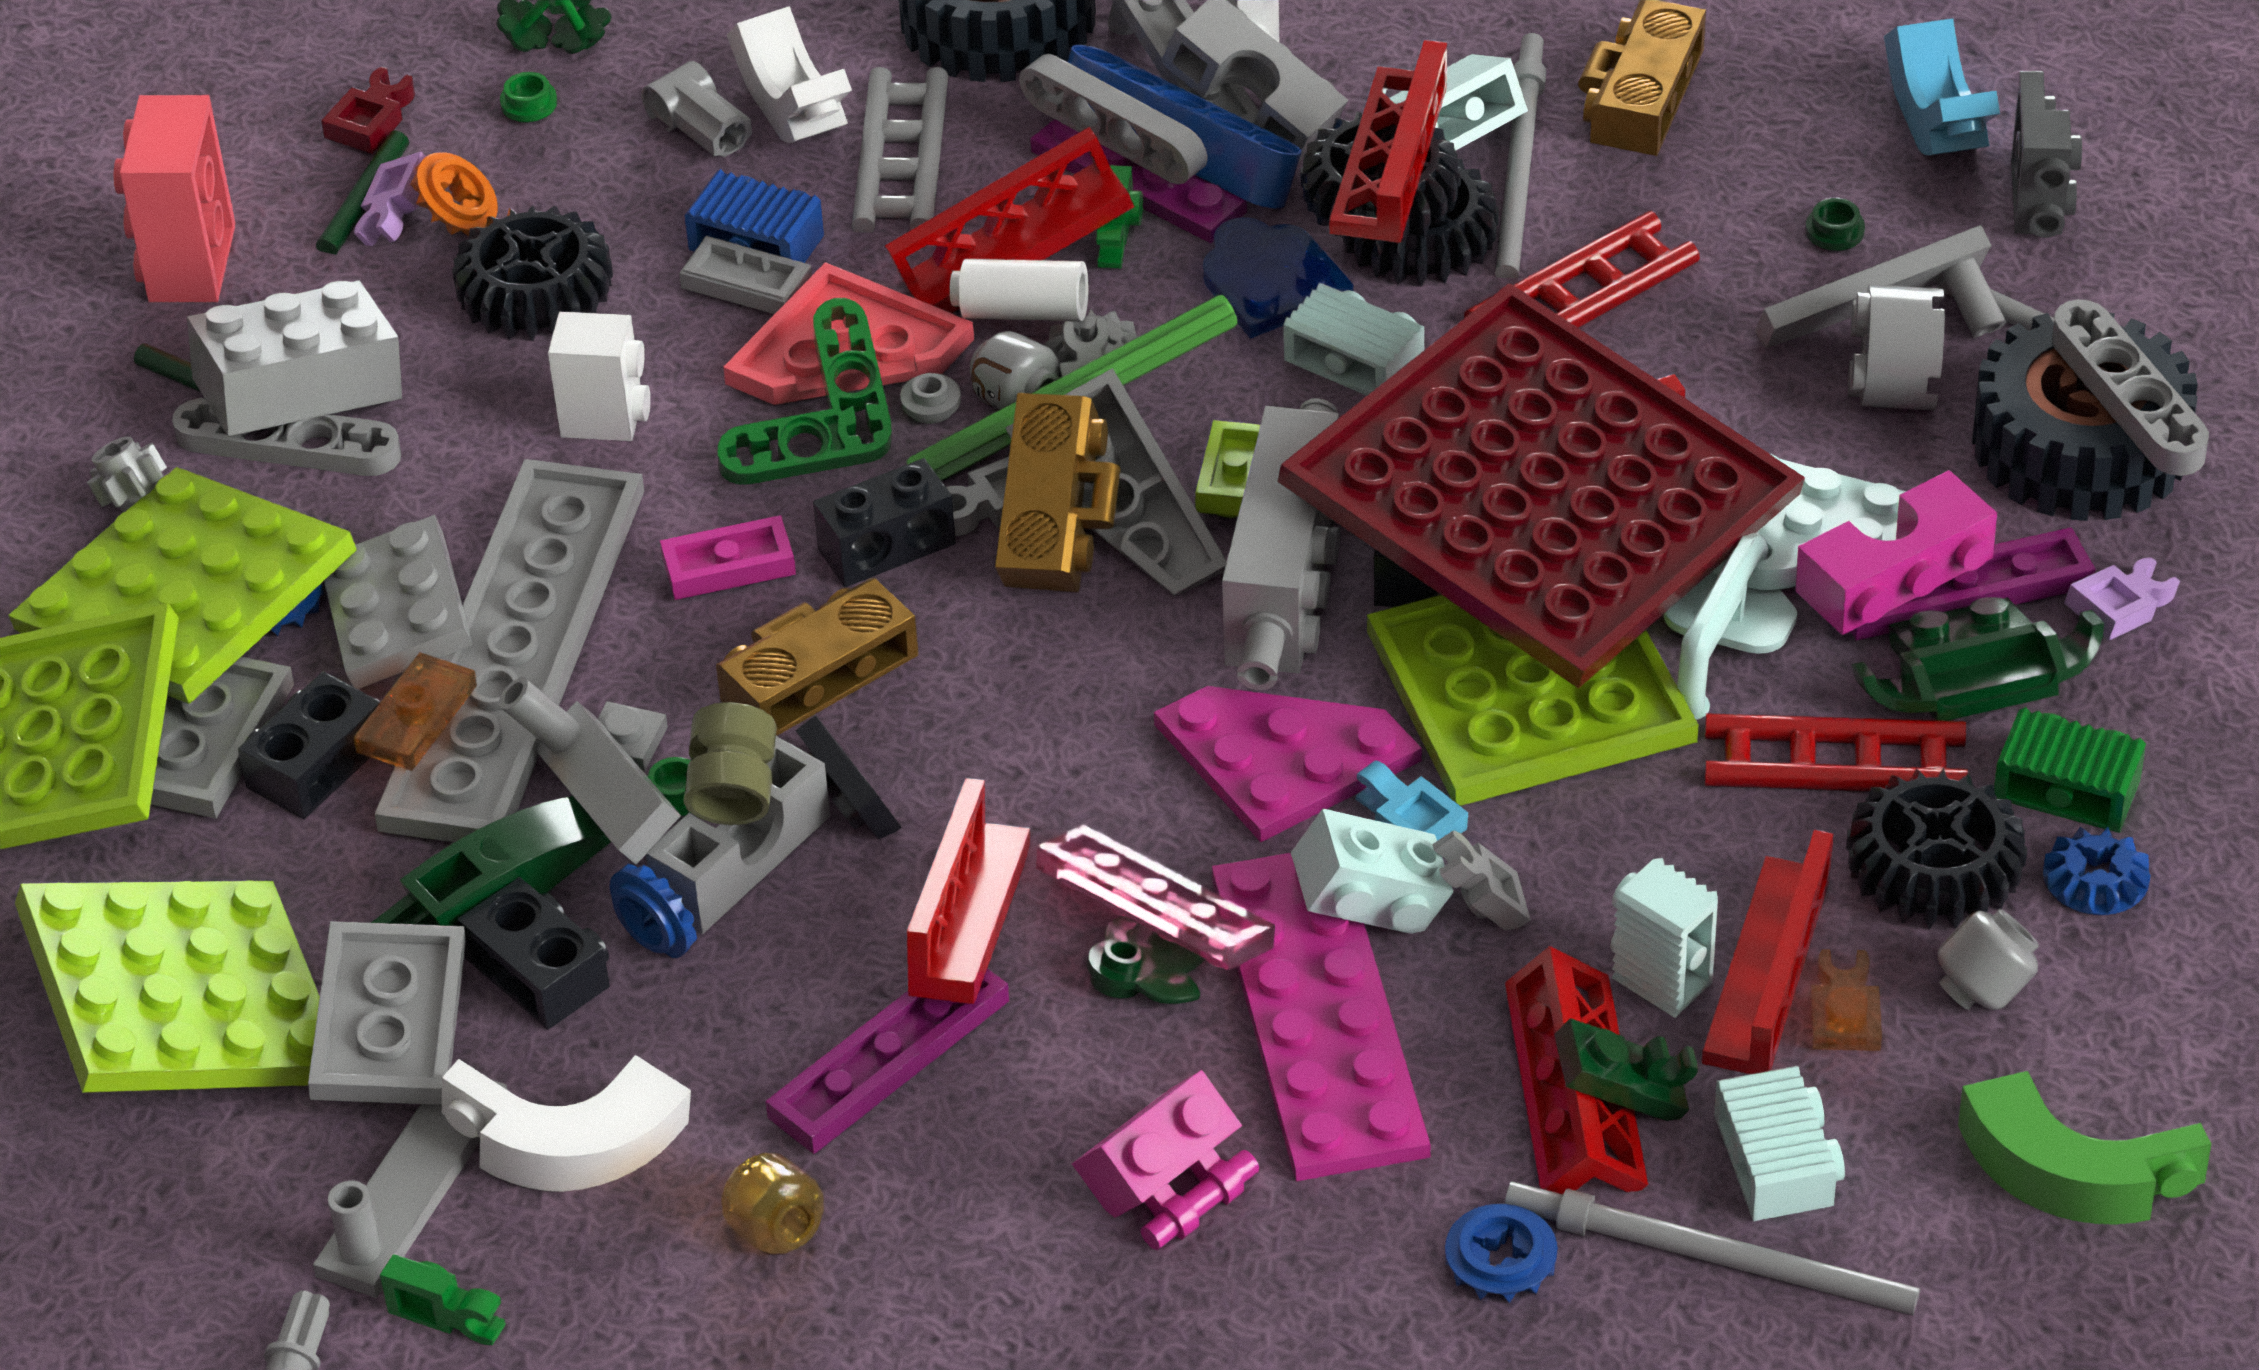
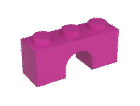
M1948 470L1899 495L1896 540L1885 541L1871 538L1863 534L1850 521H1847L1799 545L1796 592L1841 635H1844L1866 623L1877 621L1885 613L1916 597L1929 594L1941 584L1967 571L1976 570L1986 561L1992 559L1997 512Z

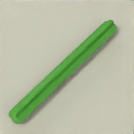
M1217 295L1031 394L1065 395L1112 368L1124 386L1235 328L1238 324L1235 311L1224 295ZM1016 401L910 456L906 463L910 464L925 458L939 479L944 481L1011 445V438L1005 427L1014 423Z

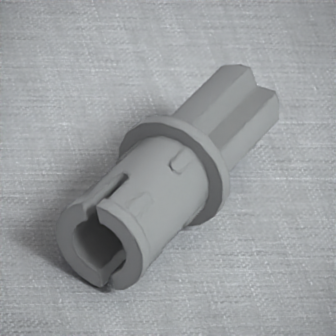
M305 1290L293 1295L278 1340L270 1343L265 1350L264 1358L267 1362L265 1370H319L321 1363L316 1355V1351L329 1317L330 1306L329 1300L325 1296L312 1294Z

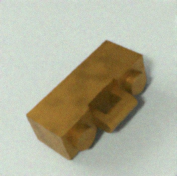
M1640 0L1632 19L1624 17L1621 19L1615 43L1606 41L1596 43L1578 81L1580 90L1587 94L1583 110V121L1591 123L1590 143L1653 156L1658 155L1704 51L1705 9L1659 0Z
M1017 393L995 568L1004 587L1079 592L1081 573L1091 571L1094 553L1092 535H1086L1083 528L1111 529L1114 527L1121 467L1110 462H1095L1096 456H1104L1106 453L1108 427L1106 419L1099 418L1092 398L1072 395ZM1085 482H1094L1091 508H1082Z
M870 578L852 589L842 588L836 591L827 603L821 605L817 611L804 602L751 632L753 644L734 648L726 655L723 661L716 664L720 700L723 703L748 704L764 710L773 717L777 725V736L917 657L919 653L915 615L876 578Z

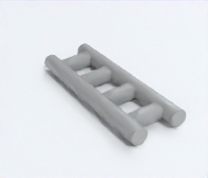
M876 67L871 70L852 218V229L854 232H873L876 219H910V229L912 230L934 217L948 85V73L945 69L940 67L929 69L926 72L925 83H891L892 74L888 69ZM923 105L921 120H887L888 106ZM884 143H919L917 157H883ZM880 180H915L913 196L878 195Z

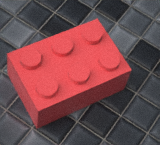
M139 95L134 118L127 119L124 124V157L115 160L113 172L115 191L117 194H124L126 200L124 209L125 235L128 239L135 240L136 249L133 266L136 282H144L148 302H218L236 223L210 96Z

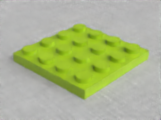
M176 467L169 474L162 477L149 494L140 498L127 511L120 514L108 528L85 548L78 551L65 566L42 586L35 589L8 616L13 628L20 633L168 602L179 617L167 695L190 704L354 554L357 549L350 531Z
M1443 595L1367 614V633L1450 798L1459 806L1698 742L1699 724L1646 630L1578 689Z
M168 602L0 638V849L148 820L179 617Z
M273 881L20 884L15 906L82 1093L308 1085L320 996Z

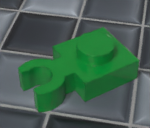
M1110 165L1113 172L1128 191L1135 207L1098 228L1096 243L1100 245L1098 267L1121 269L1130 226L1141 225L1142 191L1133 190L1132 166Z
M393 1254L380 1273L389 1314L448 1334L455 1328L460 1330L469 1339L483 1345H493L506 1325L505 1319L494 1316V1313L501 1304V1297L481 1288H473L469 1291L459 1288L455 1274L449 1273L436 1263L430 1261L416 1262Z

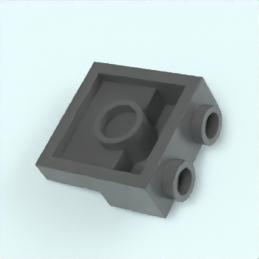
M2020 71L2011 149L2014 233L2035 234L2039 237L2048 238L2058 234L2062 235L2065 226L2064 215H2075L2077 183L2076 180H2070V170L2080 171L2082 136L2071 135L2070 110H2056L2055 96H2045L2044 71Z

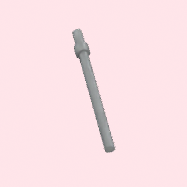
M1528 33L1522 37L1519 61L1513 66L1528 111L1512 120L1495 276L1499 278H1518L1537 101L1538 95H1542L1544 92L1546 81V68L1542 64L1544 40L1536 33Z
M1511 1181L1507 1190L1505 1204L1520 1206L1536 1213L1541 1218L1556 1221V1229L1584 1236L1586 1230L1912 1316L1919 1299L1920 1288L1597 1204L1594 1203L1595 1196L1568 1188L1564 1194H1559Z

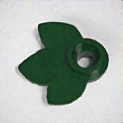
M1140 912L1128 913L1114 919L1106 926L1104 941L1096 943L1089 951L1087 969L1094 988L1109 997L1124 999L1141 993L1159 1003H1187L1199 1000L1200 998L1198 986L1187 973L1198 967L1208 958L1211 946L1202 936L1190 929L1179 926H1167L1160 929L1152 915Z

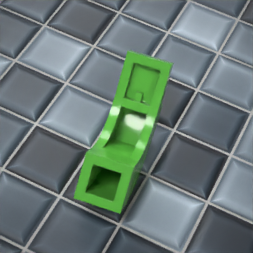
M2028 1071L1962 1086L1958 1127L1974 1158L1999 1186L2024 1203L2043 1212L2065 1219L2093 1224L2136 1223L2150 1220L2154 1195L2162 1194L2167 1198H2177L2188 1194L2197 1185L2205 1183L2211 1142L2201 1123L2134 1139L2102 1140L2075 1132L2058 1121L2045 1106Z

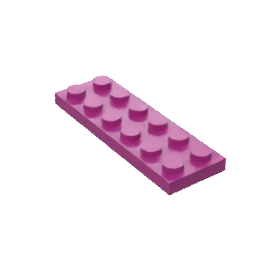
M1291 853L1212 866V881L1295 1180L1301 1181L1431 1158V1144L1364 923L1308 911Z

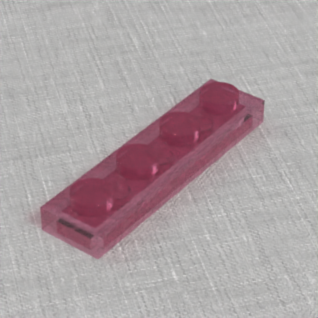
M1085 825L1037 846L1036 869L1061 881L1067 888L1079 891L1106 905L1114 913L1126 916L1153 930L1161 938L1175 942L1200 955L1211 965L1230 970L1274 948L1275 924Z

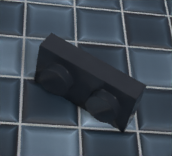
M816 715L795 730L811 751L808 754L825 763L827 787L835 782L842 791L832 801L855 830L866 822L876 837L881 839L902 828Z

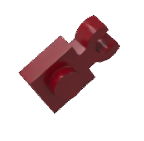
M382 66L377 68L369 77L370 87L366 91L351 87L321 120L324 138L373 154L388 134L403 120L401 108L413 101L415 90L412 76L406 74L399 83L390 85L388 69Z

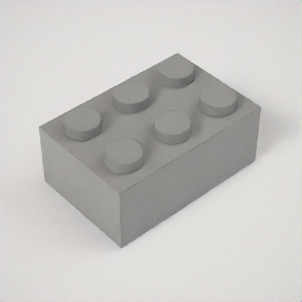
M360 280L354 282L334 281L326 284L321 289L297 294L277 293L263 301L239 306L220 305L209 309L206 313L187 316L192 379L228 436L402 399L398 335Z

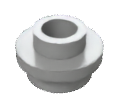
M925 373L910 379L902 387L900 393L901 406L907 415L918 422L926 424L939 423L948 419L959 408L961 403L960 388L948 376L937 373Z

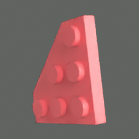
M825 262L723 367L725 385L773 405L826 396L814 344L813 316L821 304L833 298H847L855 301L863 308L869 324L882 385L906 382L925 373L943 374L974 341L973 322ZM843 320L832 321V329L835 330L838 337L839 353L850 351L848 345L849 328L845 327ZM856 369L841 372L835 380L837 387L844 392L865 389L870 382L863 372Z

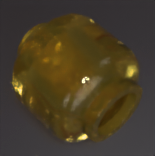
M760 1153L746 1159L736 1167L726 1181L721 1197L722 1214L730 1228L754 1248L768 1255H783L800 1248L812 1239L818 1230L824 1212V1195L816 1180L790 1159L778 1153Z

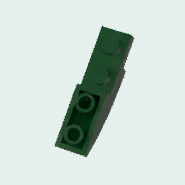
M574 796L547 801L517 811L459 839L401 878L399 881L407 895L371 923L459 926L458 918L519 877L538 893H547L610 844L611 841Z

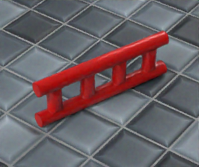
M1647 211L1513 285L1533 299L1541 298L1557 311L1556 314L1579 328L1700 260V254L1697 247L1690 241H1686L1670 250L1656 239L1653 234L1661 230V222L1653 211ZM1630 247L1648 263L1625 275L1611 264L1608 259ZM1585 272L1603 288L1579 300L1564 288L1562 284ZM1488 299L1467 309L1464 312V318L1471 314L1474 310H1476Z
M1706 713L1705 739H1725V761H1705V786L1870 791L1871 787L1885 789L1891 775L1897 776L1906 782L1910 781L1916 768L1926 778L1937 777L1943 768L1949 779L1959 781L1968 775V769L1947 768L1946 746L1965 747L1966 721ZM1751 740L1790 741V763L1751 762ZM1816 742L1854 743L1855 765L1816 764ZM1881 744L1920 746L1921 767L1881 766Z

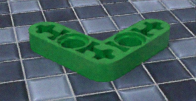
M847 298L827 300L817 308L813 316L814 344L829 409L744 424L729 429L722 435L718 443V468L722 477L739 485L755 484L869 463L881 459L888 453L891 447V419L867 316L863 308L855 301ZM843 320L845 327L849 328L848 345L850 351L839 353L838 337L835 330L832 329V321ZM856 369L863 372L870 382L863 391L847 393L837 387L835 380L841 372ZM864 409L868 430L870 433H873V442L869 444H862L860 437L856 436L855 412ZM801 433L812 434L822 443L820 451L811 457L796 456L789 450L787 445L794 436ZM778 440V458L780 461L772 462V450H770L769 441ZM748 447L750 454L754 455L753 464L742 466L740 459L736 457L737 449Z

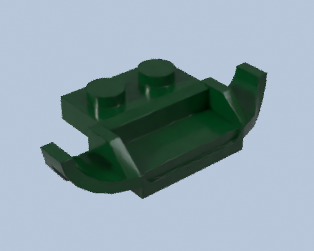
M1984 597L1973 601L1967 607L1945 612L1934 610L1922 611L1914 614L1910 620L1889 624L1890 645L1900 658L1901 676L1890 679L1875 678L1873 672L1864 662L1854 663L1851 666L1857 683L1872 699H1875L1885 707L1907 713L1929 712L1935 720L1948 721L2059 695L2058 684L2080 674L2095 657L2103 638L2104 622L2093 610L2080 612L2079 621L2074 630L2066 637L2058 640L2057 634L2045 621L2031 623L2008 597L2003 599Z

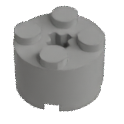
M1869 284L1866 293H1857V299L1853 300L1851 336L1861 337L1860 353H1854L1853 360L1849 361L1848 397H1860V406L1935 411L1938 394H1926L1928 378L1941 379L1945 309H1932V305L1938 306L1943 300V289Z

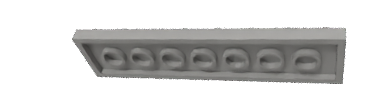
M524 459L463 604L473 645L440 658L375 812L378 832L456 842L494 821L517 812L539 757L537 749L540 740L499 707L500 696L513 680L524 677L558 706L560 705L644 494L642 474Z

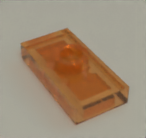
M419 652L354 736L357 753L413 771L477 687L475 671Z

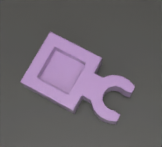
M422 152L380 164L361 204L366 213L360 218L354 230V234L364 245L373 246L381 234L390 243L395 242L403 230L404 224L401 220L403 215L409 214L419 207L416 205L419 193L413 189L410 183L417 173L415 170L416 166L426 157Z
M2143 558L2134 564L2129 575L2124 574L2115 565H2112L2071 584L2064 604L2078 616L2080 612L2093 610L2104 622L2103 636L2107 640H2111L2152 621L2156 608L2172 601L2180 580L2176 577L2169 578L2163 582L2151 579L2157 562L2153 558Z

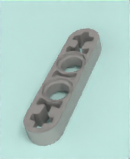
M1051 54L1042 55L1020 73L1019 82L1027 100L1039 111L1078 132L1090 127L1101 145L1171 183L1184 184L1207 165L1208 156L1202 140L1187 126Z
M2079 299L2060 305L2055 311L2052 344L2056 351L2152 465L2164 473L2178 476L2193 474L2200 470L2205 463L2209 431L2200 418L2105 308L2090 300ZM2104 362H2115L2126 366L2128 370L2121 373H2113L2102 370L2098 365ZM2146 400L2157 403L2161 408L2151 412L2135 409L2130 403Z
M196 398L183 403L173 413L172 418L178 444L185 450L195 453L363 476H377L394 469L401 459V448L396 429L390 424L381 421L329 414L265 428L273 432L271 436L258 441H250L244 439L250 432L233 436L224 434V428L205 398ZM314 437L330 439L328 444L319 448L308 449L301 446L303 442Z

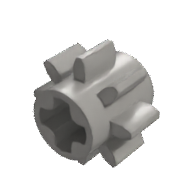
M122 437L106 444L93 455L92 462L96 468L89 471L93 478L87 484L101 507L113 502L115 507H120L121 511L125 512L140 498L146 496L154 489L157 482L164 477L161 471L167 467L153 443L141 448L139 443H135L131 437Z

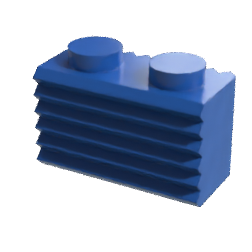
M721 169L714 174L684 215L688 249L694 252L705 236L805 263L824 237L821 200L816 195L811 197L807 193L795 189L788 191L784 186L778 189L773 183L768 186L763 180L758 182L749 176L743 175L736 177L732 172L726 175Z

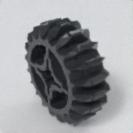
M1359 111L1356 112L1354 120L1350 122L1336 118L1333 129H1318L1317 139L1307 143L1303 167L1300 169V180L1307 211L1313 212L1316 215L1318 225L1329 226V219L1362 118V113ZM1395 124L1375 132V134L1385 143L1394 139L1397 126ZM1435 128L1401 240L1402 243H1405L1408 233L1411 232L1420 236H1426L1430 225H1443L1447 212L1454 210L1455 202L1458 198V186L1461 185V168L1458 167V155L1455 151L1454 143L1445 139L1444 131L1441 128ZM1383 162L1362 172L1371 181H1375L1382 177L1385 164ZM1370 201L1349 210L1348 214L1377 218V207ZM1354 237L1356 244L1364 239ZM1377 240L1379 245L1381 246L1383 241Z
M1458 159V167L1461 168V185L1458 186V198L1455 202L1454 210L1447 212L1443 225H1430L1426 236H1420L1411 232L1408 233L1405 243L1383 241L1381 246L1377 240L1364 238L1356 244L1354 237L1343 236L1347 253H1354L1358 267L1371 265L1376 278L1392 270L1397 285L1406 278V274L1416 275L1421 287L1428 274H1436L1438 279L1446 283L1451 268L1455 272L1467 276L1471 262L1483 264L1484 255L1487 253V250H1493V242L1496 240L1499 208L1496 206V198L1492 192L1491 183L1481 179L1479 169H1465L1462 159Z
M532 205L528 212L516 213L509 208L507 217L502 219L487 216L486 227L470 228L469 239L458 243V253L456 258L453 259L454 267L452 273L458 302L461 303L462 310H466L472 324L482 321L488 334L500 329L502 326L509 340L518 333L519 329H526L532 341H534L538 334V329L548 328L549 332L553 334L559 312L597 313L599 302H607L609 286H612V261L610 259L609 246L605 243L604 235L596 231L594 222H582L577 211L562 216L557 206L551 207L546 212H538L534 205Z
M1916 768L1910 781L1906 782L1897 776L1891 775L1885 789L1871 787L1866 801L1857 803L1856 811L1852 815L1851 829L1847 831L1846 850L1849 851L1848 867L1851 871V878H1858L1861 896L1876 895L1875 902H1877L1879 912L1890 909L1897 904L1899 905L1898 913L1902 924L1910 919L1914 912L1924 914V920L1929 930L1937 920V915H1947V919L1957 929L1961 920H1963L1964 911H1967L1970 915L1975 911L1988 912L1989 906L2002 909L2004 902L2008 899V893H2016V888L2021 882L2022 867L2026 865L2027 847L2025 846L2024 838L2025 830L2022 826V818L2014 816L2011 800L1997 799L1993 784L1976 788L1970 773L1958 781L1949 779L1944 768L1937 777L1926 778ZM1889 839L1899 845L1898 852L1901 854H1898L1887 842ZM1974 839L1982 845L1986 851L1985 853L1975 847Z

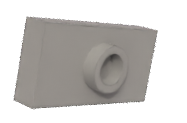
M705 236L679 274L681 288L775 314L812 276L811 265Z

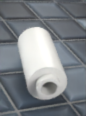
M964 259L961 270L953 271L951 274L950 301L952 306L960 307L964 319L1083 321L1088 304V273L1084 261Z

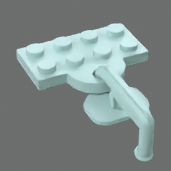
M1777 458L1805 477L1800 495L1757 533L1742 536L1737 547L1724 562L1664 613L1665 623L1675 632L1684 635L1681 644L1677 686L1695 719L1706 716L1710 709L1709 700L1705 696L1709 658L1717 644L1749 653L1760 654L1778 650L1786 643L1796 624L1797 610L1780 589L1796 586L1798 546L1847 521H1850L1863 534L1871 538L1885 541L1896 540L1899 495L1906 491L1899 490L1885 483H1871L1840 475L1831 469L1813 468Z

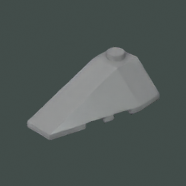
M1113 368L1065 394L1092 398L1099 418L1106 419L1108 427L1106 453L1104 456H1096L1095 462H1110L1121 467L1114 527L1111 529L1093 530L1173 596L1192 590L1223 573L1227 563L1226 559ZM1012 423L1011 425L1005 427V429H1006V431H1007V433H1008V435L1010 436L1011 439H1012L1013 423ZM1085 482L1082 508H1091L1094 482Z

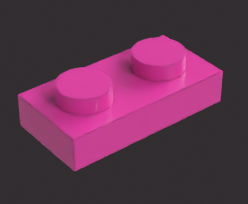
M781 515L660 540L662 559L674 600L796 575L794 555Z

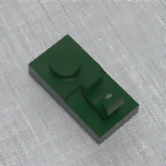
M1571 1018L1554 1034L1566 1087L1664 1121L1681 1119L1689 1111L1683 1084L1691 1081L1698 1072L1693 1047L1686 1046L1678 1055L1673 1057L1669 1055L1664 1037L1657 1036L1647 1042L1645 1046H1641L1625 1040V1037L1617 1035L1610 1030L1600 1029Z

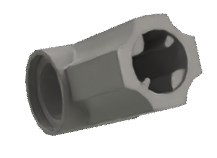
M695 61L685 63L642 89V102L651 119L658 117L666 123L669 128L665 130L668 132L678 127L713 156L720 155L725 158L742 148L747 139L752 135L751 119L717 93L710 75Z

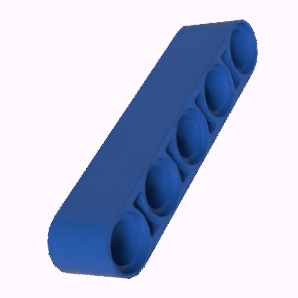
M1072 46L1068 63L1187 126L1197 134L1206 148L1208 160L1207 165L1196 173V176L1253 204L1274 209L1285 207L1302 154V150L1297 145L1112 53L1092 46Z

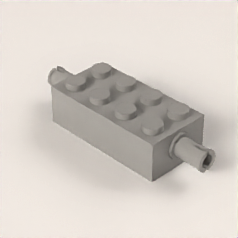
M1319 398L1309 399L1301 405L1300 409L1265 406L1222 579L1225 665L1238 667V680L1242 685L1250 689L1267 690L1272 688L1277 682L1278 671L1300 674L1304 653L1316 654L1320 635V616L1313 614L1315 608L1326 609L1328 604L1330 572L1324 571L1325 564L1336 565L1340 548V528L1334 527V520L1285 488L1277 480L1281 464L1339 418L1337 408L1327 400Z

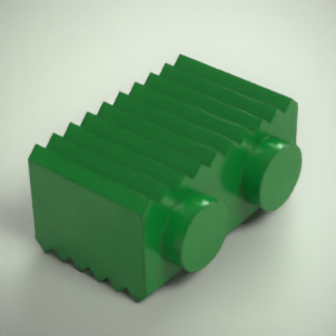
M2027 707L2019 709L1996 764L1995 795L1997 799L2011 800V803L2014 805L2103 829L2108 827L2110 831L2120 833L2141 780L2146 743L2141 737L2133 740L2128 734L2117 730H2104L2102 727L2095 730L2090 724L2081 726L2077 720L2069 723L2064 717L2062 718L2059 715L2041 713L2039 710L2031 713Z

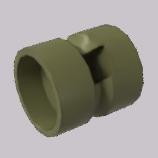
M733 702L714 703L702 707L693 715L688 753L692 761L688 764L684 793V804L689 812L700 819L724 825L748 824L760 820L768 813L772 772L766 764L774 758L777 725L772 716L754 706Z

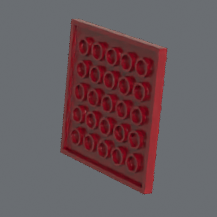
M1508 283L1284 461L1280 466L1277 482L1579 689L1724 562L1737 547L1742 536L1757 533L1801 493L1805 477L1511 283Z

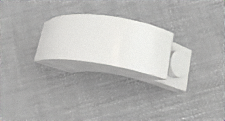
M790 6L739 22L730 30L727 38L748 91L781 140L793 143L848 124L840 103L852 91L845 70L841 69L823 76L818 73L804 47Z
M636 1055L602 1092L586 1101L567 1106L538 1105L521 1099L460 1059L442 1077V1114L445 1115L450 1125L462 1135L469 1138H475L476 1136L480 1138V1168L497 1178L531 1189L564 1192L590 1188L619 1179L647 1164L660 1154L689 1122L691 1090Z

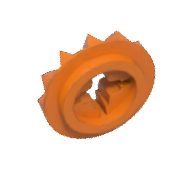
M439 152L426 156L416 166L415 170L417 173L410 185L419 193L416 205L427 208L432 213L431 223L440 220L445 223L451 235L462 231L469 236L470 228L486 227L487 216L496 218L498 203L495 192L483 173L467 160L454 154ZM448 186H449V190L452 192V194H450L449 192L445 191V189H446Z

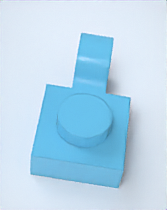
M1376 760L1357 773V780L1364 784L1366 788L1358 793L1355 799L1375 813V821L1435 834L1437 841L1453 830L1460 834L1467 830L1468 812L1422 776L1407 786L1386 765Z

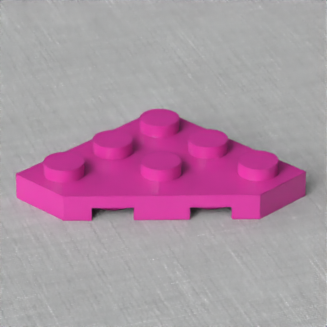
M1206 686L1154 712V725L1260 842L1320 813L1322 809H1328L1360 793L1366 786L1357 780V773L1376 760L1383 763L1394 775L1422 761V748L1385 709Z

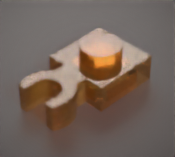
M1830 949L1821 950L1818 958L1817 975L1823 985H1811L1810 995L1812 1050L1881 1051L1879 986H1864L1868 980L1870 959L1865 950H1857L1856 965L1849 970H1841L1834 967L1831 963Z

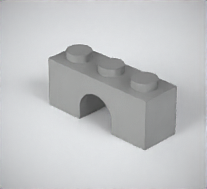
M1207 0L1175 29L1160 62L1203 98L1222 84H1238L1250 89L1262 103L1253 124L1297 145L1302 150L1300 160L1307 151V143L1317 139L1318 129H1333L1335 119L1340 117L1348 102V99L1339 93L1330 82L1317 75L1295 57L1286 46L1273 39L1251 21L1242 10L1234 7L1227 0Z
M777 736L774 758L766 764L772 772L770 806L768 813L764 817L748 824H719L717 828H714L688 813L659 839L646 854L647 867L653 870L656 877L668 879L670 888L676 894L683 895L681 902L687 910L693 913L695 921L692 925L702 935L830 817L825 763Z

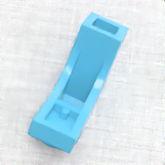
M1953 18L1897 26L1886 34L1884 40L1894 93L1918 150L1930 156L1990 146L1986 123L2000 114L1997 91L1971 94L1961 67Z

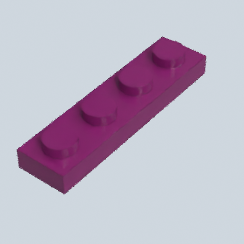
M1053 119L1030 138L1031 152L1040 156L1079 132ZM1101 145L1109 165L1132 166L1133 190L1142 191L1144 210L1209 243L1216 240L1247 213L1246 200L1196 175L1184 184H1174ZM1087 152L1069 162L1066 170L1075 174L1091 165L1093 162L1089 153Z
M2072 527L1994 544L1993 558L1986 561L1978 569L1967 571L1941 584L1929 594L1916 597L1885 613L1877 621L1866 623L1852 630L1851 633L1856 641L1888 634L1889 624L1910 620L1916 613L1929 610L1945 612L1970 606L1973 601L1984 597H1998L2002 599L2008 597L2016 605L2068 593L2071 584L2095 574L2096 569Z
M987 968L975 1004L908 996V991L768 1098L765 1101L767 1118L811 1153H817L1008 1003V983Z

